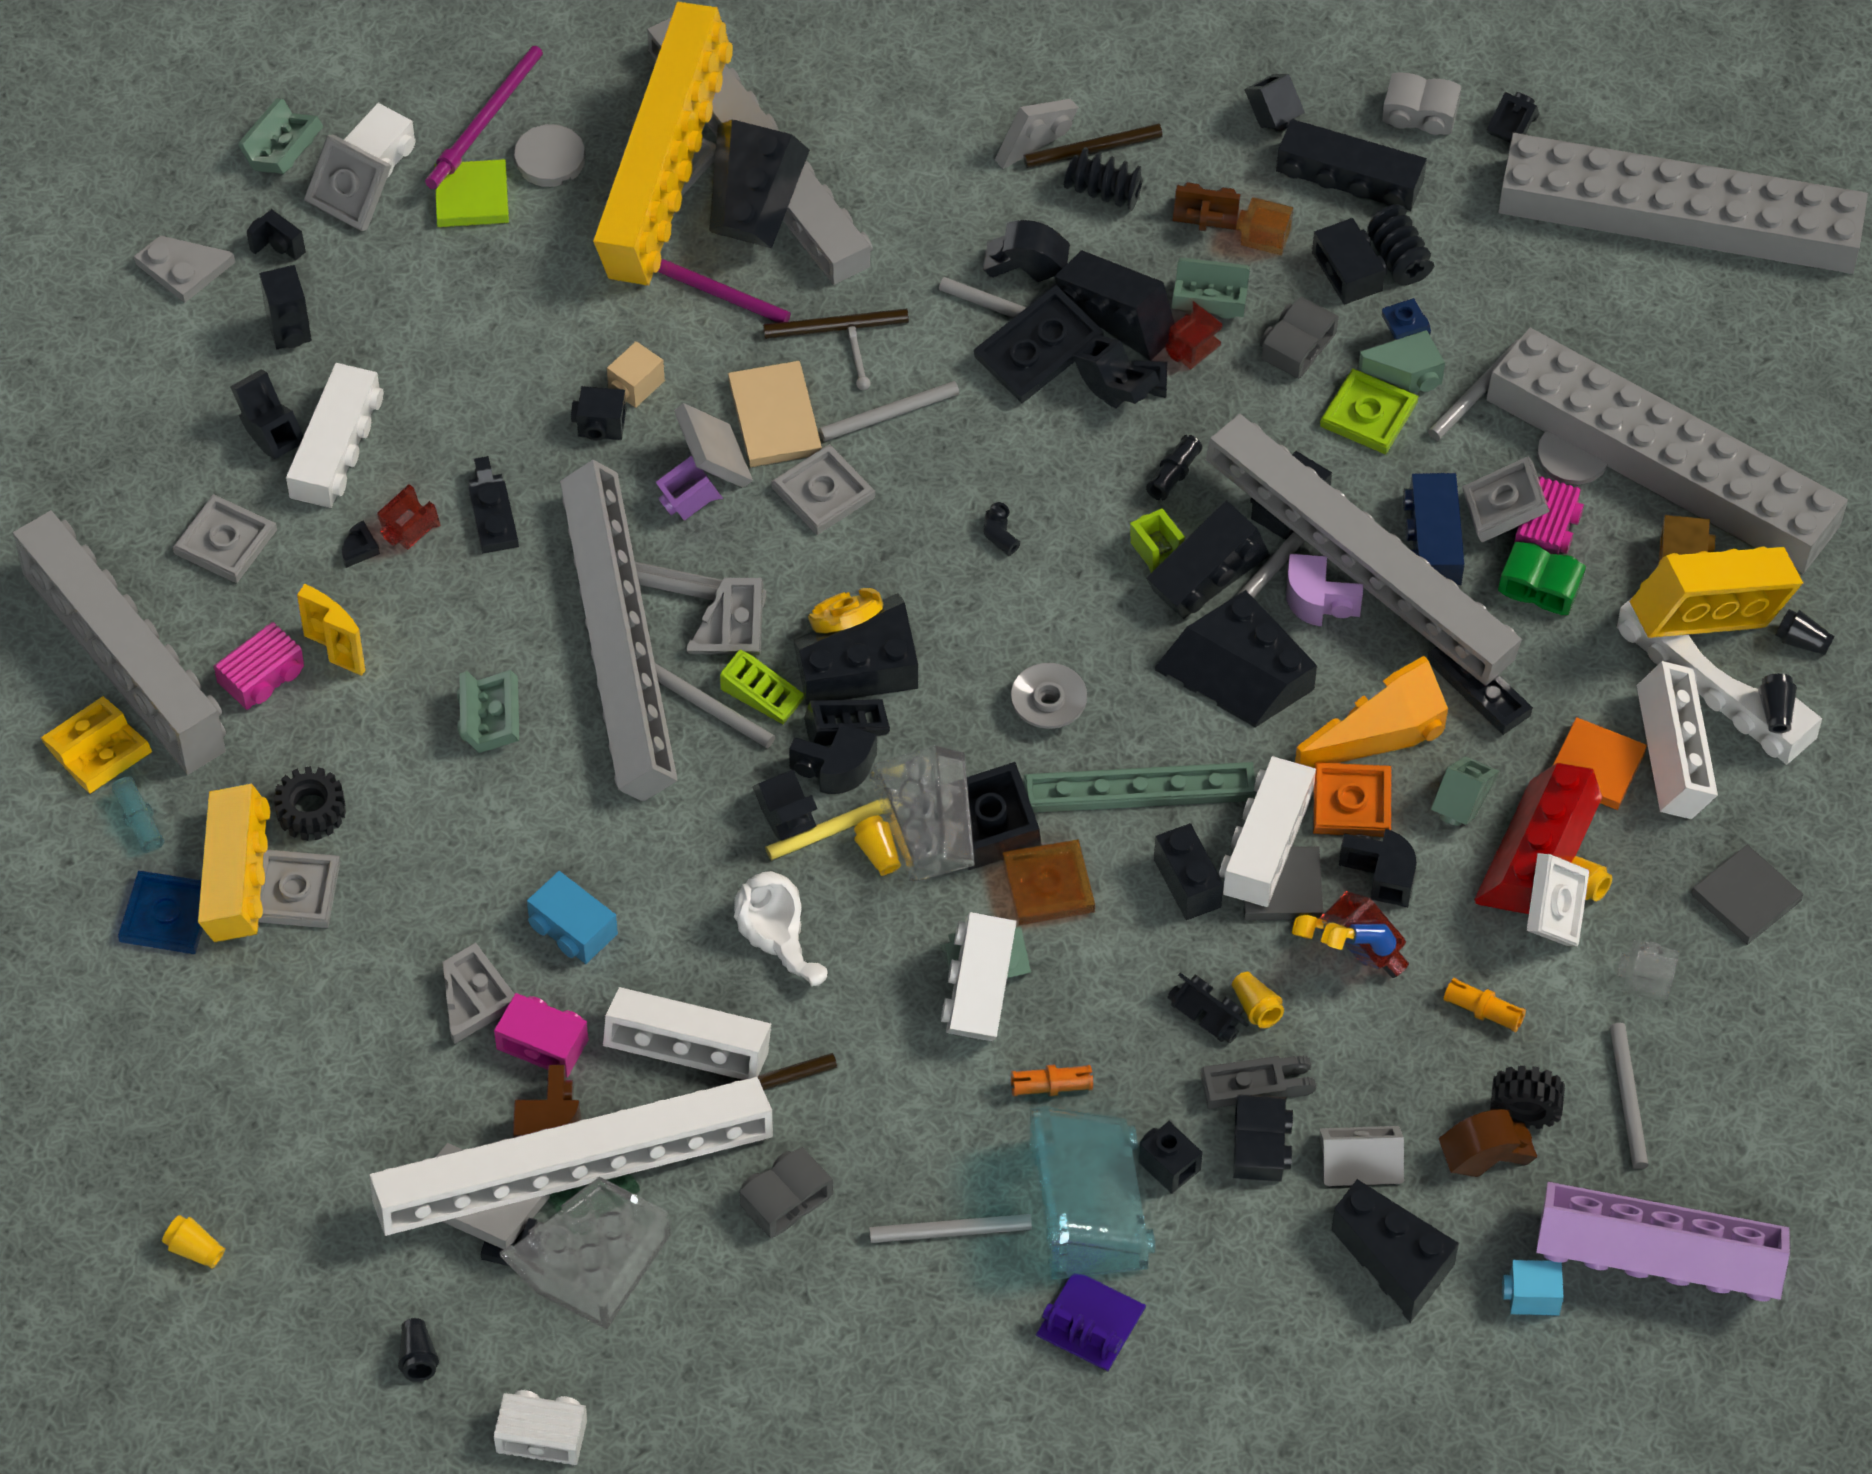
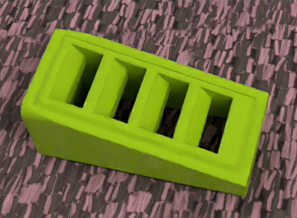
M741 649L720 674V688L722 691L783 725L805 698L804 693ZM757 679L759 682L753 689L749 687ZM768 687L773 688L766 698L762 696ZM781 694L787 696L779 707L774 705Z

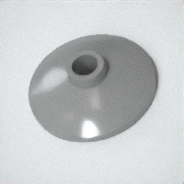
M1040 663L1025 669L1015 679L1011 690V702L1015 712L1025 722L1039 728L1055 729L1069 725L1083 713L1087 703V689L1082 678L1069 667L1057 663ZM1045 700H1052V701H1054L1055 703H1053V704H1046V703H1043V701H1045Z

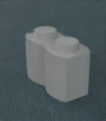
M1392 73L1383 105L1382 121L1398 129L1419 128L1432 135L1452 134L1460 103L1461 85L1445 79L1426 80L1421 76L1411 73Z

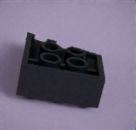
M733 119L719 124L717 128L709 231L772 249L810 149L789 133Z
M1244 590L1187 626L1155 666V671L1164 676L1170 675L1184 683L1183 687L1194 693L1197 691L1216 701L1218 707L1256 728L1314 690L1317 665L1247 590Z
M899 593L883 599L882 610L876 616L859 625L831 633H816L812 631L794 639V648L806 705H809L810 701L846 700L918 689V660L906 605Z

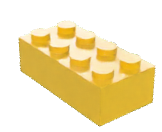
M1762 546L1748 550L1700 551L1696 554L1683 555L1672 553L1659 561L1657 568L1648 579L1640 584V589L1629 602L1648 638L1758 629L1768 626L1802 586L1803 581L1785 547L1767 548Z

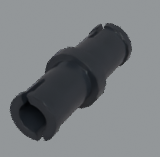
M1184 435L1173 452L1163 457L1160 462V469L1146 485V490L1152 498L1164 501L1176 483L1182 481L1188 475V467L1203 448L1201 442L1196 437Z

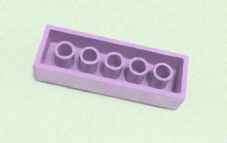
M1548 1182L1539 1226L1536 1253L1544 1254L1546 1259L1554 1262H1567L1568 1259L1584 1262L1585 1266L1595 1270H1607L1608 1267L1623 1269L1626 1274L1637 1278H1647L1649 1275L1665 1277L1667 1282L1674 1285L1686 1286L1691 1282L1706 1285L1708 1290L1716 1293L1725 1294L1733 1290L1746 1293L1749 1298L1754 1300L1770 1301L1771 1298L1781 1300L1790 1255L1789 1227Z

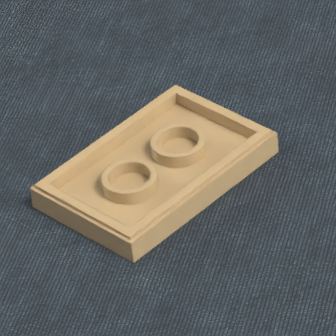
M800 361L728 373L731 393L750 467L807 458L822 449Z

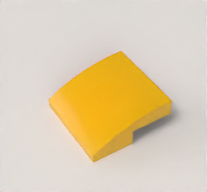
M304 584L297 594L304 637L325 645L329 662L362 676L365 672V664L358 626L338 603L319 590Z
M104 696L41 737L43 743L53 756L89 794L152 753L148 741L128 725L123 712Z

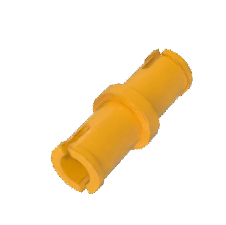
M1455 977L1449 983L1444 994V1001L1473 1012L1474 1017L1481 1021L1486 1018L1511 1029L1513 1032L1518 1031V1027L1520 1028L1526 1014V1009L1495 997V992L1489 989L1481 991L1459 981Z

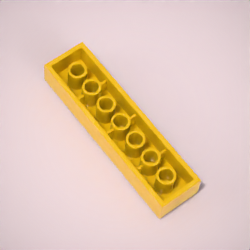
M678 1L676 3L593 240L609 279L649 286L653 273H657L660 268L661 249L664 242H668L670 239L672 217L674 212H678L681 207L683 185L691 178L694 153L700 151L705 122L708 123L711 119L714 95L721 90L723 82L722 72L725 63H730L733 54V45L728 40L726 25L722 22L717 7Z

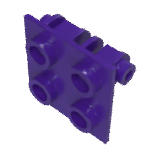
M1074 1270L1055 1303H1049L1046 1306L1042 1315L1044 1321L1038 1329L1036 1336L1109 1371L1144 1312L1146 1305Z

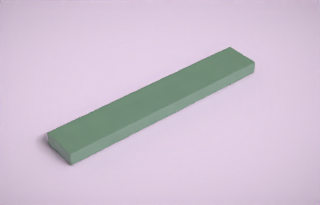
M1253 762L1024 774V787L1034 813L1247 801L1249 797L1255 799L1257 794L1254 791L1255 774Z

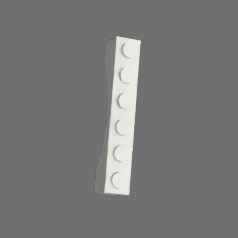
M1627 601L1620 608L1616 628L1619 629L1621 635L1628 642H1635L1657 665L1664 661L1694 669L1698 694L1704 698L1706 704L1714 711H1720L1732 720L1734 726L1741 733L1749 734L1758 741L1764 751L1771 757H1778L1787 765L1817 739L1822 718L1799 699L1795 698L1791 723L1792 729L1786 733L1770 732L1757 688L1737 681L1715 667L1699 651L1689 634L1648 638L1630 602Z

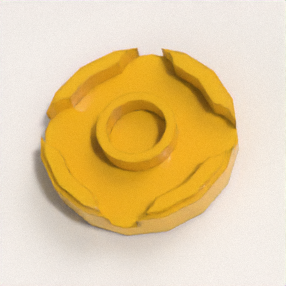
M861 588L858 590L860 595L851 597L849 592H843L822 601L812 610L813 614L810 613L808 616L812 630L816 633L837 632L871 619L883 608L880 593L873 588Z

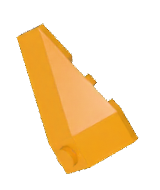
M1422 656L1392 673L1383 680L1386 688L1370 700L1365 695L1354 702L1356 706L1344 720L1332 719L1299 744L1296 748L1295 763L1314 768L1315 762L1341 763L1412 747L1424 740L1432 741L1439 737L1445 729L1448 707L1428 659Z

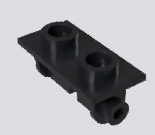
M1182 973L1178 974L1185 983L1181 988L1175 986L1169 992L1167 998L1172 1001L1171 1006L1193 1021L1197 1019L1203 1010L1207 1012L1199 1025L1215 1036L1220 1042L1225 1040L1231 1043L1238 1035L1239 1031L1235 1027L1239 1022L1245 1027L1249 1026L1241 1017L1244 1010L1226 996L1221 1002L1210 994L1213 987L1196 974H1194L1191 980Z

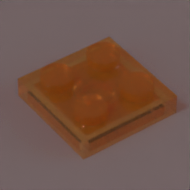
M1079 839L1003 852V864L1018 925L1095 912V901Z

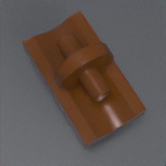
M1189 182L1184 186L1177 185L1172 221L1199 225V231L1206 232L1207 226L1236 230L1241 194H1237L1235 189L1224 187L1217 191L1203 189L1199 184Z

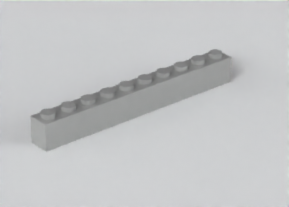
M671 18L647 29L649 52L655 60H657ZM725 64L722 72V87L720 92L714 95L712 116L710 121L706 123L717 137L718 125L731 119L778 131L774 118L762 111L752 91L747 92L742 86L737 72L733 68H728ZM806 161L783 222L832 284L835 285L869 268L870 252L873 248L866 233H860L853 225L849 212L837 205L830 188L826 184L821 185L815 177L812 166Z
M1239 414L1210 438L1205 459L1207 462L1356 582L1363 584L1367 591L1485 686L1515 661L1522 639L1510 626L1501 623L1487 611L1484 605L1471 599L1459 589L1454 581L1446 579L1431 567L1425 558L1416 555L1396 535L1389 533L1376 523L1369 513L1361 511L1340 490L1334 489L1321 479L1315 470L1297 460L1285 446L1277 444L1256 423L1250 422Z
M591 460L560 481L563 494L562 503L567 515L568 534L571 538L574 552L573 561L580 584L579 593L583 600L586 616L585 625L590 637L591 656L595 664L597 688L600 692L603 706L602 715L609 738L608 747L613 759L615 783L619 791L640 801H646L677 782L678 779L618 473L595 460Z

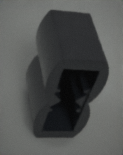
M1237 1095L1234 1129V1179L1281 1182L1283 1170H1291L1292 1146L1285 1145V1134H1292L1293 1110H1286V1097Z

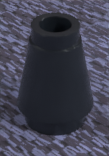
M1791 609L1787 610L1775 636L1783 639L1782 643L1820 653L1824 656L1835 637L1801 610L1795 612Z
M1780 673L1767 675L1762 679V685L1758 688L1768 730L1772 733L1789 732L1792 729L1791 723L1797 686L1793 683V678L1790 675Z
M419 1318L408 1319L401 1325L398 1368L407 1380L414 1382L425 1381L435 1375L436 1368L439 1365V1358L426 1328L425 1321Z

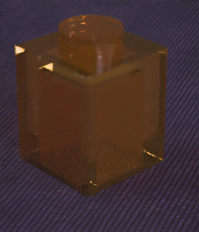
M1252 197L1248 210H1241L1236 230L1242 231L1241 246L1282 256L1292 229L1294 207Z

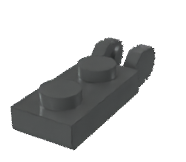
M1304 1055L1285 1058L1274 1056L1204 1066L1200 1072L1208 1109L1236 1105L1238 1094L1298 1097L1313 1094L1316 1091L1315 1089H1317L1315 1079L1313 1078L1284 1079V1075L1304 1074L1311 1070L1310 1058Z

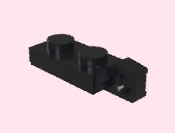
M489 456L475 458L477 478L469 480L470 487L468 489L482 554L519 547L518 537L505 480L503 481L502 474L492 475Z

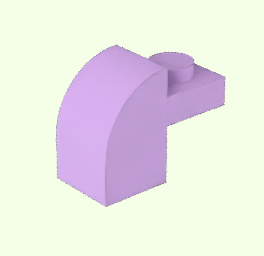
M1289 555L1286 598L1290 609L1298 618L1309 624L1322 626L1323 614L1333 615L1337 618L1360 617L1363 584L1326 581L1327 557Z

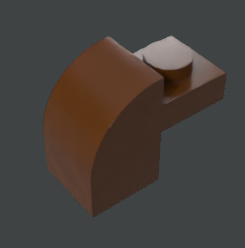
M549 1065L547 1100H515L513 1138L581 1120L579 1100H573L574 1084L573 1080H566L565 1065Z
M1505 1109L1490 1110L1470 1116L1457 1123L1438 1138L1450 1172L1455 1174L1479 1177L1499 1161L1528 1165L1537 1158L1531 1133L1526 1128L1525 1123L1512 1121L1509 1110Z

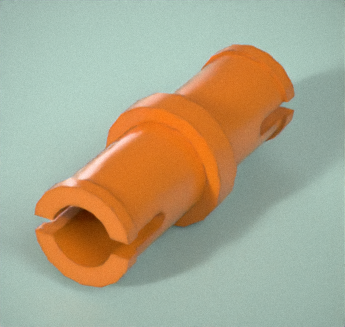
M1055 1064L1046 1065V1069L1011 1071V1086H1014L1011 1089L1013 1097L1048 1093V1096L1052 1097L1058 1096V1092L1093 1090V1075L1090 1076L1092 1067L1091 1065L1056 1068Z

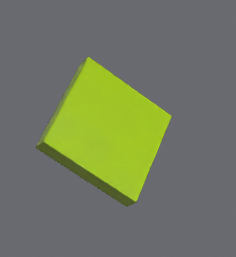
M506 159L462 162L453 174H448L438 188L435 189L438 227L509 223Z
M1352 368L1321 418L1320 427L1386 455L1417 405L1418 396Z

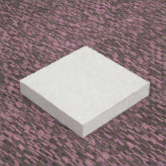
M1538 853L1527 931L1566 946H1578L1589 870L1551 854Z

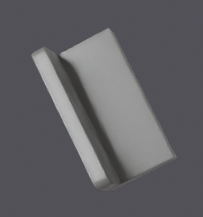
M1399 1126L1319 1128L1320 1146L1323 1152V1181L1326 1186L1353 1185L1357 1179L1366 1185L1401 1184L1404 1182V1136Z

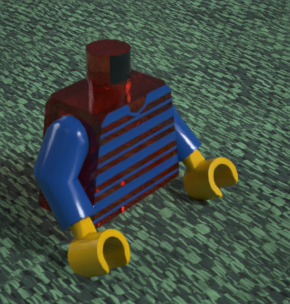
M1346 891L1319 919L1310 915H1301L1294 921L1293 935L1312 939L1315 928L1321 929L1323 934L1321 938L1322 943L1342 950L1345 945L1364 965L1376 969L1383 968L1391 978L1399 976L1409 965L1406 958L1399 952L1406 944L1405 938L1371 898Z

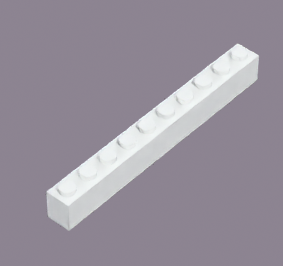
M758 1077L735 1081L730 1084L699 1090L694 1093L659 1100L654 1103L620 1110L603 1116L584 1119L575 1123L544 1129L539 1132L504 1139L499 1142L370 1174L372 1202L384 1235L387 1236L772 1138V1108Z

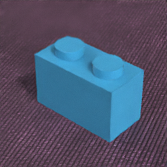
M558 871L527 900L528 921L531 927L542 936L548 934L557 941L558 947L566 956L570 958L576 956L585 964L618 934L616 914L561 871Z

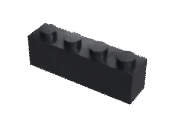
M1291 119L1278 149L1276 172L1283 173L1293 179L1300 178L1317 183L1323 188H1334L1351 193L1357 198H1368L1385 203L1388 206L1403 205L1405 210L1411 211L1424 182L1427 158Z

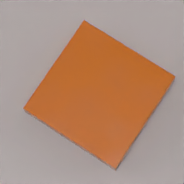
M1576 717L1553 765L1563 763L1593 769L1602 795L1600 804L1618 810L1646 753L1647 745Z
M1315 762L1313 834L1344 835L1346 833L1350 835L1384 837L1385 829L1391 830V766Z

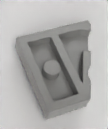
M1071 99L1020 107L997 153L995 161L1002 169H1005L1022 159L1024 154L1033 153L1063 136L1071 128L1072 120L1079 107Z
M161 235L134 256L135 264L184 303L235 263L234 254L230 251Z
M724 578L716 591L715 600L704 613L702 623L693 640L690 639L687 644L688 654L736 655L741 649L750 655H761L762 578Z
M477 943L443 961L451 1040L456 1044L502 1017L514 993Z

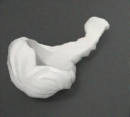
M770 871L754 875L751 879L747 880L746 884L742 885L734 899V919L737 921L738 931L749 940L752 946L759 947L768 954L777 955L782 960V965L790 973L802 976L811 986H820L827 978V968L820 963L805 962L799 943L802 907L799 890L782 874Z

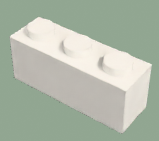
M970 912L966 916L965 922H958L954 944L961 945L959 959L951 961L948 974V983L954 984L952 999L945 998L941 1015V1022L947 1023L946 1033L993 1041L997 1037L1017 921Z

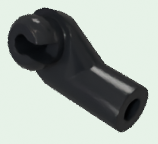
M995 502L990 506V510H987L985 513L983 532L989 541L1008 556H1011L1018 550L1020 541L1007 531V517L1010 514L1008 506L1001 502Z

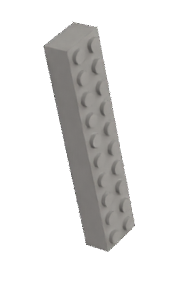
M1513 133L1498 213L1853 274L1860 249L1868 193Z
M1532 328L1525 332L1492 371L1486 399L1490 403L1543 432L1548 431L1608 463L1607 467L1700 518L1710 519L1711 524L1755 548L1762 546L1767 548L1785 547L1796 570L1803 574L1841 526L1848 499Z

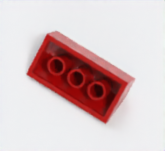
M1556 763L1530 780L1474 899L1476 904L1529 914L1538 853L1551 854L1571 863L1602 800L1593 769Z

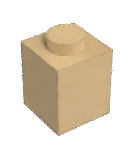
M637 341L634 342L607 367L608 388L625 390L626 402L636 408L665 381L663 359Z

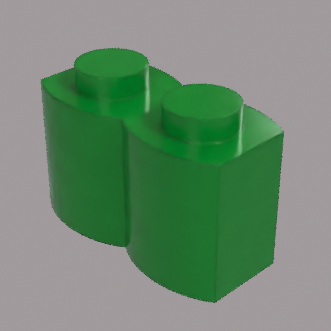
M1515 542L1502 572L1498 591L1513 600L1534 603L1541 609L1559 615H1569L1583 582L1586 566L1572 556L1550 554L1535 543Z

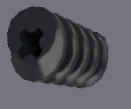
M1084 147L1079 155H1075L1071 159L1064 178V188L1069 189L1074 184L1075 191L1078 193H1083L1088 188V195L1092 198L1097 197L1101 192L1102 201L1108 203L1114 197L1116 206L1122 207L1128 201V209L1130 211L1134 209L1143 182L1141 166H1137L1132 174L1128 173V162L1126 161L1122 163L1119 169L1115 168V157L1111 156L1104 165L1101 164L1102 153L1097 152L1094 158L1089 160V149Z
M1396 204L1382 209L1370 220L1367 234L1371 241H1373L1379 255L1384 259L1394 281L1399 285L1406 286L1425 279L1435 266L1429 260L1431 253L1427 247H1424L1425 242L1422 237L1418 236L1419 232L1416 227L1412 226L1413 222L1406 215L1407 211L1404 206Z

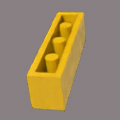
M252 783L209 791L198 923L214 942L257 935L258 919L263 914L260 894L261 885L265 883L263 855L268 849L265 829L266 820L270 818V806L267 799L260 795Z

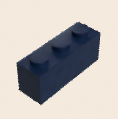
M1456 473L1412 474L1410 488H1404L1403 490L1404 511H1410L1411 519H1406V541H1413V549H1410L1411 551L1425 558L1431 567L1446 579L1461 585L1465 564Z

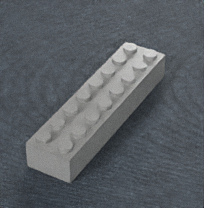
M50 510L14 531L13 536L22 573L184 772L189 775L225 753L223 737L226 736V731L219 719V716L222 715V710L218 702L212 695L206 697L203 694L197 677L190 669L184 671L179 665L180 660L171 645L166 644L164 646L160 642L158 632L149 619L143 621L140 618L132 598L128 594L123 596L120 594L112 574L107 569L101 571L96 565L97 560L93 552L86 544L81 546L77 542L76 534L68 521H60Z

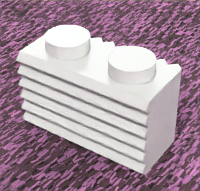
M519 1390L515 1394L504 1393L494 1432L496 1452L577 1465L587 1423L586 1406L580 1405L576 1399L564 1396L556 1398L555 1401L540 1399L536 1393L527 1390Z

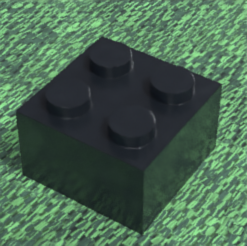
M1016 762L942 785L944 803L968 870L1042 847L1040 828Z

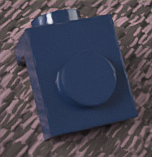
M1414 298L1382 309V317L1395 339H1401L1426 330L1429 335L1431 334L1429 321Z

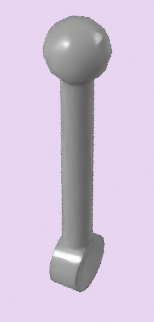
M855 326L848 327L849 341L851 342L858 374L856 385L860 390H867L870 387V380L865 376Z

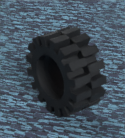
M311 766L305 767L304 774H300L298 768L293 770L292 779L285 775L281 779L282 785L277 784L275 788L276 795H274L277 820L280 822L284 832L289 830V835L294 838L300 832L301 839L308 841L309 834H314L315 840L322 839V831H325L328 836L334 833L332 825L339 828L342 824L341 817L345 818L346 813L342 785L339 780L336 781L335 775L329 772L325 776V770L320 767L317 768L316 773H312ZM308 795L320 796L325 801L320 809L312 812H302L295 807L296 802L300 798Z
M1518 1066V1070L1508 1067L1506 1072L1500 1070L1497 1072V1076L1493 1078L1490 1110H1509L1512 1121L1525 1123L1528 1129H1530V1125H1534L1536 1129H1543L1544 1124L1551 1127L1554 1125V1121L1559 1122L1563 1114L1564 1081H1561L1558 1075L1552 1076L1551 1071L1546 1069L1543 1072H1539V1067L1532 1066V1070H1526V1066Z

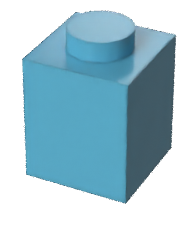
M1513 1260L1510 1275H1503L1502 1297L1503 1300H1510V1314L1560 1315L1563 1302L1562 1262Z

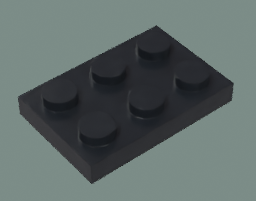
M1055 285L974 349V357L1023 404L1075 362L1072 355L1096 334L1104 336V331Z

